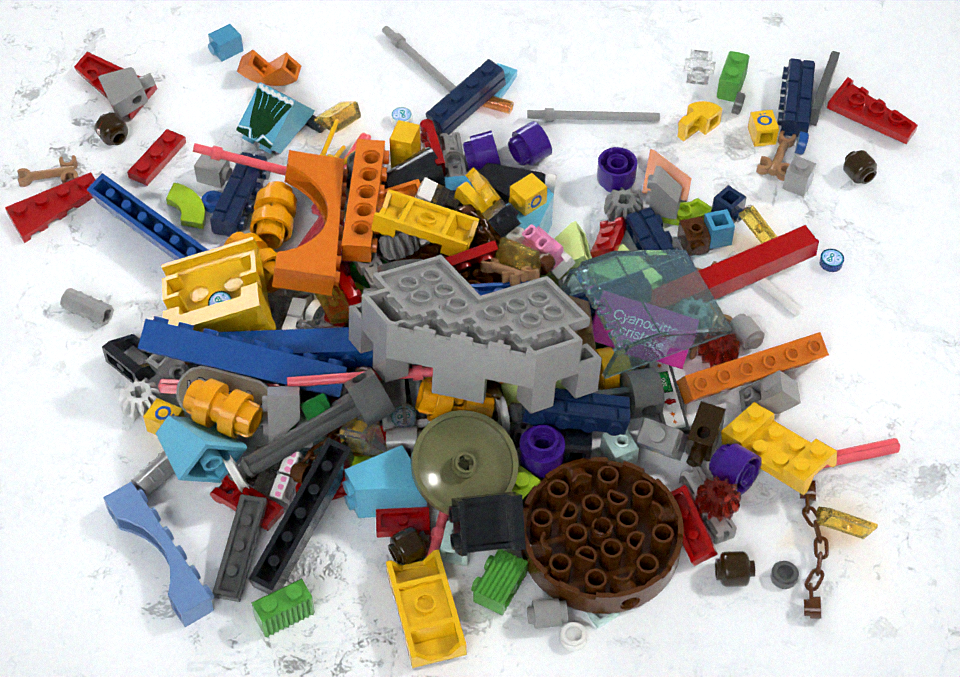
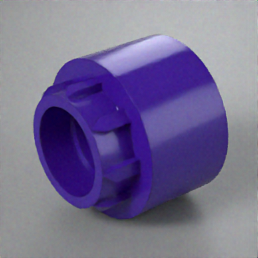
M531 121L512 132L508 148L512 157L519 165L525 166L528 164L533 166L552 155L550 140L537 122Z
M492 130L470 136L471 141L462 144L469 170L473 167L476 170L481 169L487 163L501 165Z
M612 147L604 150L598 157V183L610 193L613 189L619 191L622 187L624 190H628L634 185L637 172L636 156L630 150L621 147Z
M538 425L527 429L522 434L519 444V463L535 477L543 478L548 472L563 464L565 440L558 430L547 425Z
M737 443L732 445L726 444L720 446L713 454L709 463V470L711 475H713L714 482L736 495H742L756 480L762 460L760 456Z

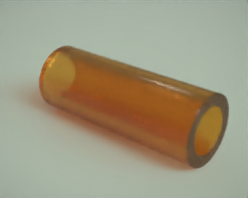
M493 96L482 106L511 114L514 102Z

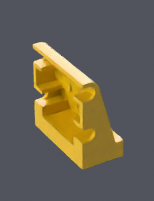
M254 237L161 265L166 277L162 278V300L167 310L163 311V318L169 320L168 324L178 326L179 322L193 325V330L203 332L204 328L218 332L276 330V325L271 315L261 255ZM217 291H225L233 298L208 306L210 296Z

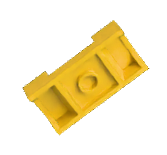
M389 189L382 209L379 213L375 212L371 230L391 237H395L397 231L410 236H416L431 243L442 245L440 253L452 256L469 250L476 235L480 219Z
M755 402L721 431L722 445L737 443L757 454L762 460L760 469L802 495L807 493L814 476L827 464L833 468L837 464V450L818 439L809 442L774 421V413Z
M439 549L433 550L423 561L400 565L392 560L386 561V572L392 595H394L412 668L467 655L466 641Z

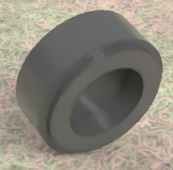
M737 92L731 113L740 114L746 97L745 93Z
M789 561L775 563L770 574L772 583L781 589L794 587L799 577L797 567Z

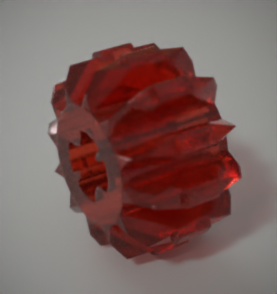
M716 327L714 332L707 329L705 335L699 339L698 356H701L702 363H710V367L738 359L740 341L736 340L735 334H728L727 329L719 331Z
M718 476L713 481L706 478L703 485L697 488L695 499L696 505L699 506L700 514L708 513V520L717 517L719 523L723 520V516L730 520L733 514L737 513L740 508L741 492L737 491V484L729 485L728 478L721 481Z

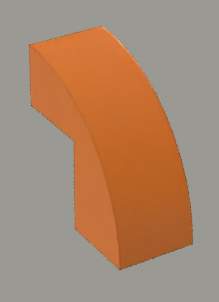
M251 50L241 57L237 72L256 83L261 82L269 86H283L297 81L301 65L287 52L268 63L255 50Z

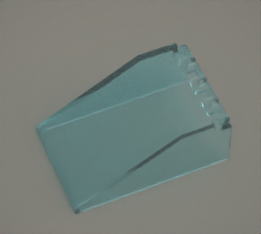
M686 250L612 251L582 261L579 267L569 271L561 288L565 294L570 296L585 292L593 309L600 308L596 311V314L605 330L614 329L608 333V336L617 351L614 352L602 373L605 379L725 336L733 331Z

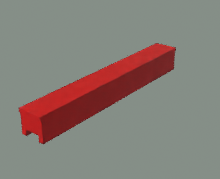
M803 225L650 291L649 303L645 305L671 313L674 305H678L680 299L687 302L690 297L695 302L700 299L701 305L709 303L816 256L819 240L815 238L806 225Z

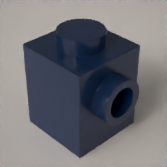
M727 185L714 197L711 212L727 209L733 223H738L745 215L746 211L744 208L747 197Z

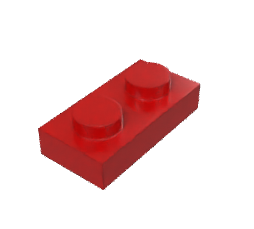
M429 507L376 509L377 538L391 537L410 526L416 528L418 532L423 530L426 535H430Z

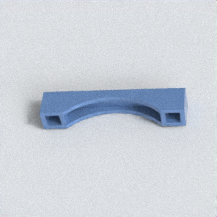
M130 482L104 496L103 499L107 511L118 528L146 539L165 557L170 567L168 597L172 609L186 628L213 612L211 600L214 599V595L207 584L202 586L199 581L201 576L193 564L191 566L185 561L187 560V555L180 545L177 547L172 542L174 537L167 526H161L159 523L161 518L154 507L150 509L146 504L148 499L141 488L137 490L133 483Z

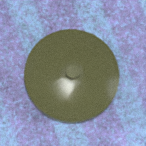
M452 411L433 419L419 434L412 449L411 472L414 483L422 497L435 509L449 515L448 509L449 506H452L451 498L511 492L518 475V456L509 434L495 420L474 411Z

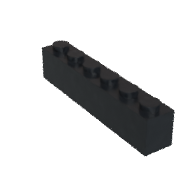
M329 437L327 438L248 578L254 588L270 594L284 587L345 477L344 470L349 468L355 459L352 448Z

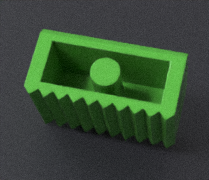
M735 51L728 52L719 78L716 95L718 99L735 101L737 92H741L746 78L750 58L748 54Z
M498 549L495 556L490 555L484 565V570L486 571L482 577L477 576L475 578L471 591H473V602L503 616L527 575L528 562L512 553L503 551V549Z
M302 578L251 602L255 620L264 636L268 638L270 634L279 633L280 629L289 628V625H294L295 622L299 623V620H304L305 617L309 618V615H314L315 613L312 595Z

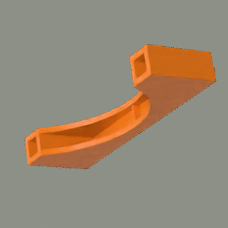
M289 150L284 182L300 190L312 200L322 215L324 227L316 237L304 245L277 252L272 287L332 296L333 286L339 285L340 272L338 271L340 269L341 256L337 255L341 254L342 249L341 240L344 227L342 225L346 199L344 196L348 169L344 168V159Z

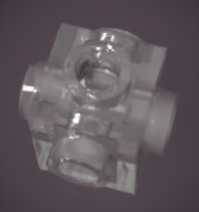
M691 49L690 58L685 57L684 71H688L686 83L708 86L709 75L714 74L716 61H712L713 52Z

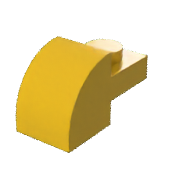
M707 101L689 104L687 115L683 116L678 122L677 137L685 141L697 131L706 135L720 125L723 108Z

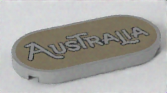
M197 366L189 369L181 376L177 384V401L185 412L186 409L183 408L184 396L191 383L198 379L206 382L208 379L213 378L225 383L229 387V394L235 389L251 394L254 397V402L259 404L261 408L262 396H267L269 387L262 381L207 366ZM268 411L263 412L257 429L263 427V420H268Z

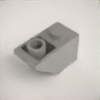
M656 166L654 175L650 174L648 178L647 188L651 189V191L647 192L646 204L652 208L655 215L659 214L661 217L676 219L681 202L682 186L661 166Z
M780 370L739 391L742 412L753 402L774 414H780L801 403L798 382Z
M300 386L268 387L267 396H262L263 412L268 411V420H263L264 436H269V443L286 434L300 420Z

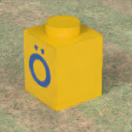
M773 110L750 112L748 130L754 147L776 144L779 127Z
M531 173L510 186L509 203L526 216L547 203V186Z
M156 398L143 416L147 432L156 435L157 430L168 415L185 417L184 410Z

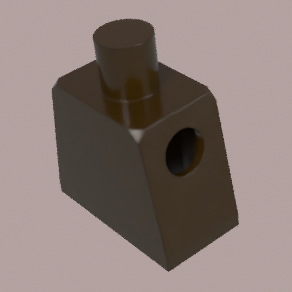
M703 401L700 402L687 438L686 454L688 458L686 463L689 466L701 467L703 460H711L723 430L726 409Z

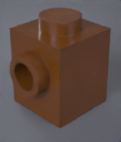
M702 216L679 220L677 237L685 256L708 253L711 236Z

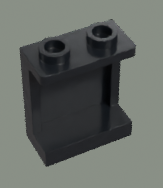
M513 491L451 498L452 506H449L448 514L450 522L453 523L454 533L450 535V542L455 553L463 557L473 552L511 548L515 551L526 549L523 499L521 494Z

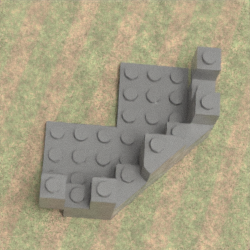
M442 255L373 274V283L379 290L363 294L362 303L349 306V340L360 353L373 350V369L385 383L408 376L409 363L432 367V393L482 404L486 398L487 379L518 386V401L530 414L553 406L555 385L558 380H561V384L574 398L598 390L602 358L587 343L582 345L583 340L574 332L589 327L590 317L548 276L480 296Z

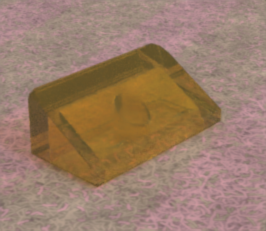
M339 102L316 116L314 121L331 130L334 121L338 119L339 123L335 131L337 133L361 118L358 102Z
M747 205L739 213L741 219L761 244L778 237L753 205Z
M505 237L501 238L496 254L500 264L521 270L524 266H531V270L538 268L540 274L542 273L539 251Z
M333 286L332 296L314 293L331 324L349 321L350 305L339 286Z
M817 508V524L861 539H865L878 528L876 523L832 508Z

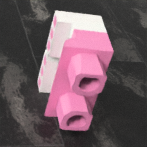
M531 224L522 232V236L525 238L521 242L523 246L534 249L540 254L550 253L553 256L556 264L550 273L558 280L576 263L564 251L563 246L539 226L536 228Z

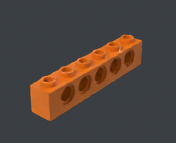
M357 139L342 238V261L371 262L372 254L377 253L378 238H375V234L379 235L380 233L372 231L371 228L375 212L379 213L383 207V202L379 201L384 199L385 185H382V181L386 182L387 167H384V164H389V150H385V141Z
M821 332L685 375L676 382L683 402L686 405L759 381L779 370L786 372L817 362L829 356Z

